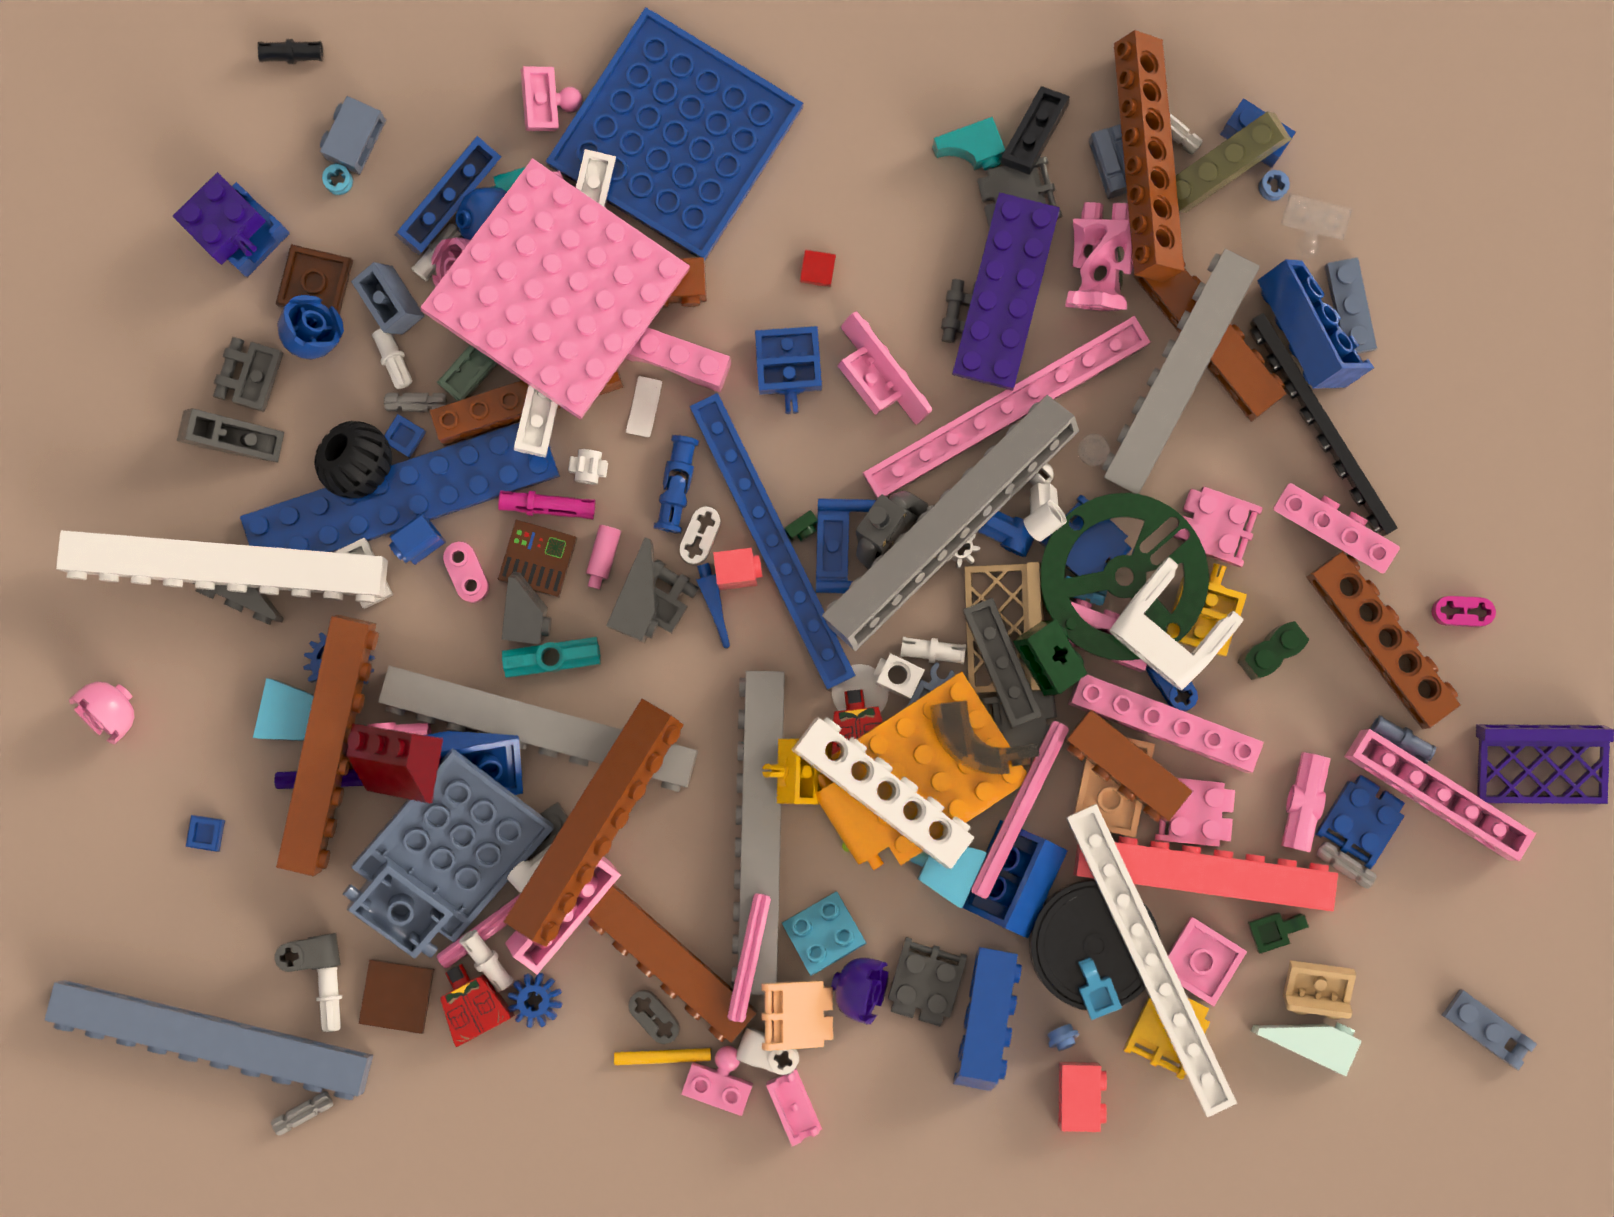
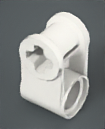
M745 1028L737 1050V1060L780 1075L790 1074L794 1071L799 1063L797 1049L762 1050V1043L765 1042V1033L753 1028ZM783 1051L789 1052L788 1058L793 1060L792 1064L787 1063L785 1067L779 1066L780 1060L775 1058L776 1054L781 1055Z

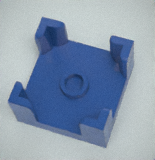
M236 182L232 187L266 220L249 238L257 247L255 253L245 245L252 253L251 256H246L239 248L227 259L248 278L290 232Z

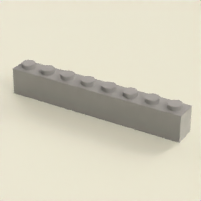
M1226 248L1222 255L1217 253L1214 255L1207 269L1212 273L1206 284L1200 282L1192 297L1193 300L1197 301L1192 312L1190 313L1185 310L1177 325V328L1181 329L1177 340L1170 339L1162 354L1163 357L1167 358L1161 370L1156 367L1147 382V385L1151 386L1146 398L1140 396L1132 410L1136 417L1131 427L1127 424L1124 425L1117 438V441L1122 443L1116 455L1110 452L1102 467L1106 471L1104 478L1135 494L1140 493L1255 278L1260 265Z

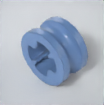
M1280 170L1269 171L1259 182L1261 196L1268 201L1281 199L1289 189V178ZM1273 179L1278 180L1277 185L1282 189L1278 188L1276 192L1271 191V185L1267 183V180L1269 183Z

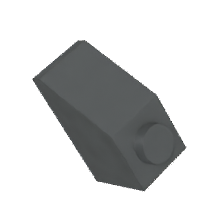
M513 572L508 577L502 640L539 645L543 641L544 636L550 635L552 618L547 617L548 607L520 572Z

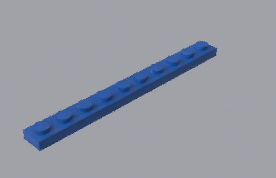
M716 393L691 405L690 409L826 689L829 690L855 677L856 675L836 634L829 628L822 617L825 611L719 394Z

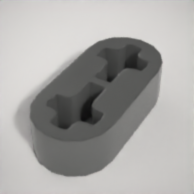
M639 990L633 994L628 1006L630 1013L656 1042L668 1044L674 1041L680 1030L676 1017L651 991ZM638 997L643 1000L648 997L652 1001L649 1004V1008L654 1013L652 1017L645 1010H642L640 1013L636 1010L638 1006L636 999ZM656 1017L664 1024L668 1021L673 1024L670 1029L673 1034L669 1037L667 1034L658 1035L657 1032L660 1027L654 1021Z

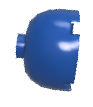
M483 187L475 189L464 196L456 214V224L463 238L471 240L507 193L505 190L497 187Z
M301 295L293 297L283 308L277 323L279 339L283 346L291 354L302 359L312 360L326 356L337 346L344 332L343 320L337 310L332 306L328 309L325 305L321 304L322 299L316 296Z

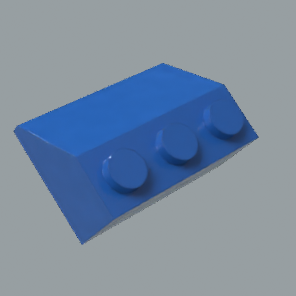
M1002 820L999 821V824L989 843V846L986 850L987 855L1004 822ZM1021 829L987 899L981 898L970 890L963 908L1005 929L1029 938L1034 922L1043 907L1068 850Z

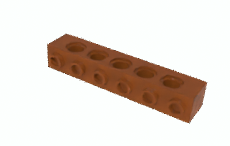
M618 369L598 396L624 388ZM523 380L429 410L439 441L444 446L520 422L529 384Z
M1343 551L1336 554L1306 578L1422 729L1431 728L1461 705L1456 699L1458 697L1456 690L1450 683L1441 680L1437 674L1439 670L1430 657H1424L1417 648L1419 646L1417 639L1411 632L1402 629L1397 622L1399 621V616L1391 606H1385L1378 597L1380 595L1378 588L1372 581H1366L1359 572L1360 565L1355 558L1349 554L1346 556ZM1342 579L1348 580L1353 586V592L1350 596L1344 595L1340 590ZM1362 605H1367L1372 610L1370 621H1365L1360 617L1359 609ZM1382 630L1387 631L1391 635L1392 641L1389 647L1383 646L1379 641V634ZM1402 655L1406 656L1411 662V668L1407 673L1403 672L1398 665ZM1421 681L1428 683L1431 691L1427 698H1423L1418 692V686Z

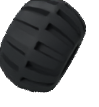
M346 421L335 426L329 431V434L324 436L322 443L319 444L316 450L317 454L315 455L314 465L318 478L328 491L344 498L367 496L384 482V477L390 471L392 451L388 440L378 428L365 422Z

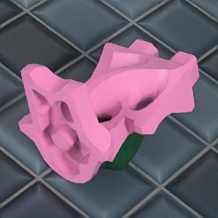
M1084 202L1081 219H1073V267L1080 269L1082 284L1078 291L1068 292L1065 307L1094 311L1127 310L1126 298L1121 295L1120 291L1123 285L1122 271L1124 274H1131L1133 269L1128 203H1113L1112 220L1102 219L1103 204ZM1089 244L1093 246V252L1087 258L1084 252L1085 247ZM1119 246L1123 247L1124 249V258L1122 261L1118 249ZM1099 266H1105L1107 269L1106 276L1102 280H1095V270Z

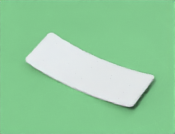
M642 376L638 377L626 433L650 437L662 387L661 380Z

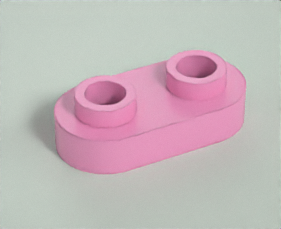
M464 542L450 544L444 551L443 560L458 595L470 603L482 601L489 592V583L474 549ZM457 552L464 553V560L460 563L454 561V555ZM471 580L476 581L477 588L472 592L467 591V583Z

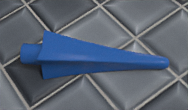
M709 563L699 565L697 568L700 579H696V582L714 619L724 648H729L730 643L725 627L716 574H712Z

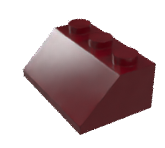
M352 723L346 756L366 791L432 804L443 738Z

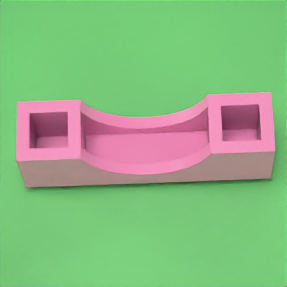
M648 327L625 358L632 362L639 361L664 368L686 378L694 384L720 393L731 366L730 356Z

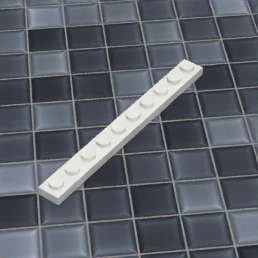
M585 149L576 188L605 207L616 156ZM530 385L527 390L514 451L546 458L558 404Z
M1097 804L1066 817L1205 1116L1210 1117L1237 1104Z

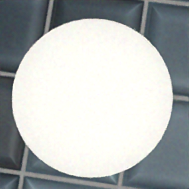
M864 664L852 665L851 667L856 676L832 688V699L838 711L846 710L844 692L863 689L865 708L878 706L881 713L886 706L889 691L876 685L878 677L873 675L875 668Z

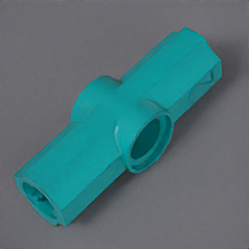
M592 637L502 650V663L505 677L510 678L600 665L601 655L598 638ZM550 649H556L560 655L558 663L553 666H547L544 662V655Z

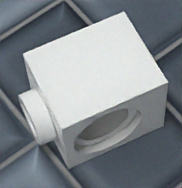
M890 653L887 660L880 659L873 675L878 677L876 685L910 701L925 670ZM894 667L903 669L906 674V680L901 684L892 683L888 678L890 669Z

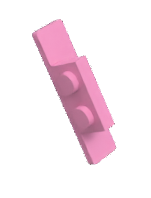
M855 311L843 323L841 329L857 348V351L841 360L837 365L875 415L898 401L916 425L919 424L932 411L926 397L911 382L906 371L894 360L888 348L881 343L871 330L868 322Z
M1287 484L1273 507L1274 511L1378 572H1386L1400 549L1398 545L1365 527L1368 520L1351 511L1349 516L1338 511L1340 504L1324 495L1319 500L1294 484Z

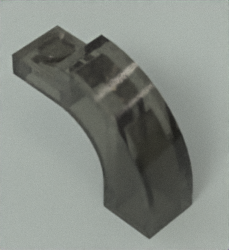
M967 700L930 706L933 728L940 744L956 762L970 770L984 774H1010L1009 760H1011L1012 766L1031 764L1030 757L1040 756L1038 743L997 748L982 742L971 727Z

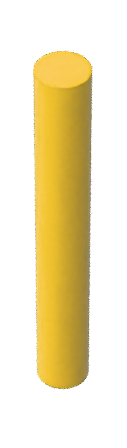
M711 1048L614 1052V1065L711 1061Z

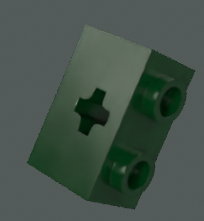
M1057 619L1041 621L1012 641L1044 696L1060 694L1088 674L1083 666L1084 661L1081 655L1073 649L1068 640L1066 629L1062 624L1058 623Z

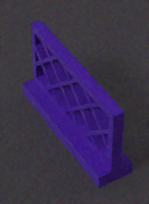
M1476 724V737L1479 738L1477 797L1487 803L1608 804L1610 742H1614V729L1605 725ZM1488 746H1500L1508 754L1495 767L1487 760ZM1506 746L1516 747L1512 751H1510ZM1525 746H1532L1540 755L1526 767L1516 755ZM1538 746L1547 748L1544 751H1542ZM1557 747H1565L1572 755L1558 767L1548 755ZM1571 747L1579 748L1576 751H1574ZM1589 747H1600V759L1590 767L1580 755ZM1513 759L1523 771L1510 783L1499 771ZM1545 759L1555 771L1542 783L1531 771ZM1577 760L1587 771L1573 783L1564 771ZM1487 766L1491 769V771L1488 774ZM1495 775L1507 785L1498 795H1486L1487 783ZM1527 775L1538 785L1529 796L1521 795L1515 788ZM1560 775L1571 787L1561 796H1554L1547 787ZM1591 776L1599 782L1598 796H1586L1579 789ZM1512 791L1515 795H1507V794ZM1544 791L1548 796L1538 795H1540ZM1576 791L1580 796L1571 795Z

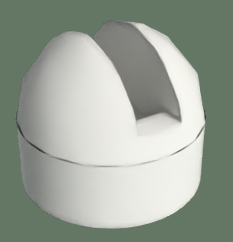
M1046 463L1041 468L1049 476L1047 480L1037 472L1029 480L1033 486L1037 483H1051L1054 478V471L1051 465Z

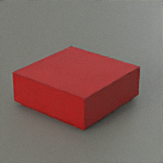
M805 250L800 283L831 287L836 254Z

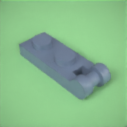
M1461 989L1442 1014L1443 1017L1518 1071L1524 1064L1522 1059L1528 1051L1532 1052L1537 1045L1532 1039L1522 1034ZM1510 1038L1517 1043L1511 1052L1503 1048Z

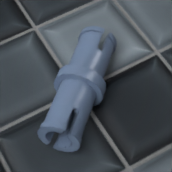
M1381 715L1374 720L1370 728L1425 764L1431 761L1436 752L1435 745H1431L1413 735L1411 729L1407 727L1401 728Z

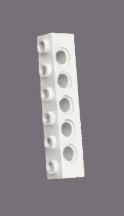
M827 717L823 721L820 718L814 719L792 748V751L942 866L952 869L974 839V836L968 833L970 826L956 816L950 819L942 813L944 806L929 796L925 800L916 793L919 787L903 776L901 780L890 773L893 767L883 759L877 757L873 760L864 752L867 750V747L857 739L851 737L848 741L839 734L841 727ZM829 742L837 743L841 749L839 758L834 761L828 759L825 755V747ZM858 761L866 767V775L859 781L854 779L851 774L852 765ZM883 781L888 782L892 787V794L887 800H882L877 794V787ZM909 801L914 802L918 808V813L912 820H908L903 814V807ZM934 821H939L943 826V834L939 839L934 840L929 834V827Z

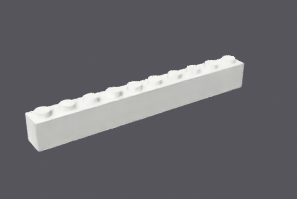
M61 531L56 569L66 572L67 578L87 580V574L99 575V580L106 582H119V577L131 578V583L151 585V580H163L164 586L183 587V582L195 583V588L204 590H215V585H226L227 591L246 593L247 587L259 588V593L267 595H279V590L291 591V596L311 598V592L324 593L323 598L329 600H343V595L356 596L355 601L375 603V598H384L388 560L383 556Z

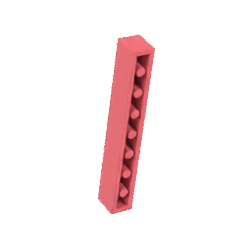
M1119 836L1118 842H1115L1134 884L1334 912L1338 873L1329 872V865L1310 863L1309 869L1298 868L1297 861L1278 858L1277 864L1265 863V856L1246 854L1245 860L1233 859V852L1214 849L1212 856L1201 854V847L1182 845V851L1169 850L1170 843L1150 841V847L1137 845L1138 839L1121 836ZM1077 843L1073 875L1094 878Z

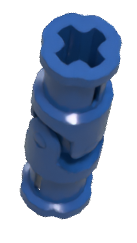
M672 435L673 448L670 461L666 462L663 477V489H666V491L659 497L661 508L658 522L654 523L653 528L681 534L682 528L679 525L682 510L687 506L686 494L690 489L694 471L692 459L695 447L699 446V440L687 436ZM670 472H679V473L685 475V477L687 478V480L684 479V478H683L682 476H680V475L669 476V473H670Z

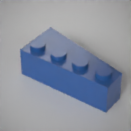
M1285 259L1257 280L1262 289L1261 295L1263 299L1270 305L1276 316L1275 322L1277 326L1284 332L1289 341L1291 353L1298 359L1303 368L1304 379L1313 389L1346 388L1374 369L1369 359L1362 361L1355 348L1359 344L1353 335L1348 337L1338 325L1341 317L1337 311L1321 300L1325 294L1302 260Z

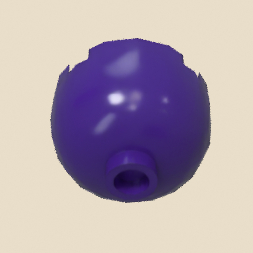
M857 958L847 963L841 973H835L831 987L835 991V1000L838 1008L846 1017L864 1024H871L875 1020L877 1015L872 1014L875 1005L882 1006L888 984L889 972L883 970L884 967L888 966L886 962L870 958Z

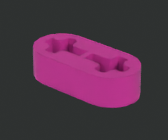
M1442 597L1435 601L1431 610L1434 620L1445 626L1482 627L1490 624L1496 615L1494 604L1490 600L1481 597ZM1448 602L1450 608L1460 609V614L1450 615L1449 619H1446V614L1441 613L1440 609L1446 606ZM1479 604H1481V610H1486L1487 615L1481 617L1480 621H1478V615L1467 614V610L1478 608Z

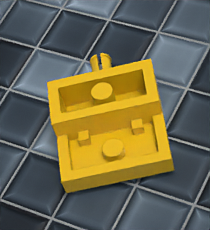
M1213 563L1208 593L1202 612L1190 631L1178 643L1196 648L1219 620L1226 618L1230 612L1235 611L1241 616L1247 594L1225 588L1221 585L1227 567ZM1182 577L1176 599L1172 608V612L1175 610L1180 600L1183 590L1184 577ZM1170 623L1167 625L1166 633L1170 637L1176 638L1180 633L1178 625ZM1233 634L1216 655L1227 656Z
M778 739V764L767 763L762 767L764 770H772V772H762L764 777H777V804L820 805L816 792L821 789L818 785V775L821 772L792 751V748L799 739ZM829 742L825 747V755L831 760L832 742Z

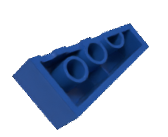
M979 947L976 952L969 990L971 1002L967 1005L964 1019L966 1034L962 1037L958 1052L961 1066L959 1072L954 1075L953 1084L991 1091L998 1084L999 1079H1005L1007 1060H1003L1002 1056L1004 1047L1009 1048L1012 1036V1028L1007 1027L1009 1015H1014L1017 1003V996L1012 995L1013 984L1020 981L1022 964H1017L1018 954Z

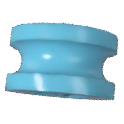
M332 164L323 172V184L334 195L346 194L352 188V175L343 165ZM339 173H342L341 176L345 180L344 183L338 182L336 186H333L334 183L331 177H337Z

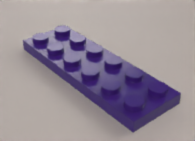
M999 192L952 375L1009 390L1014 389L1060 207Z

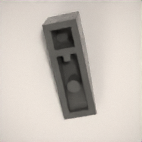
M191 408L183 410L177 441L277 463L285 432Z
M644 538L606 625L645 643L647 637L652 638L659 624V621L655 619L657 605L653 542L648 538Z

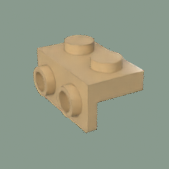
M1290 960L1283 991L1286 1009L1300 1015L1311 1013L1324 1015L1330 1019H1350L1352 1016L1350 1001L1356 979L1355 970Z

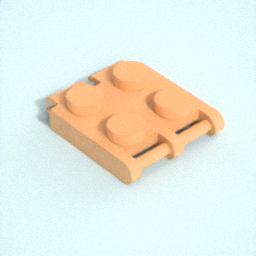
M819 980L761 984L762 991H765V1013H762V1020L765 1021V1042L762 1043V1050L824 1047V1040L833 1039V1016H824V1011L833 1010V987L824 986V981Z

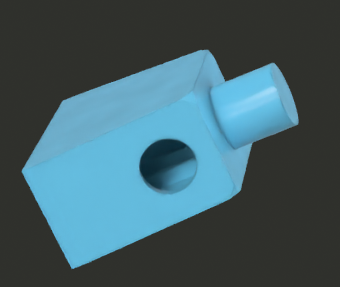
M266 678L253 738L304 741L314 695L283 682Z
M967 847L952 869L945 868L924 851L909 861L922 867L917 878L918 880L962 909L987 852Z

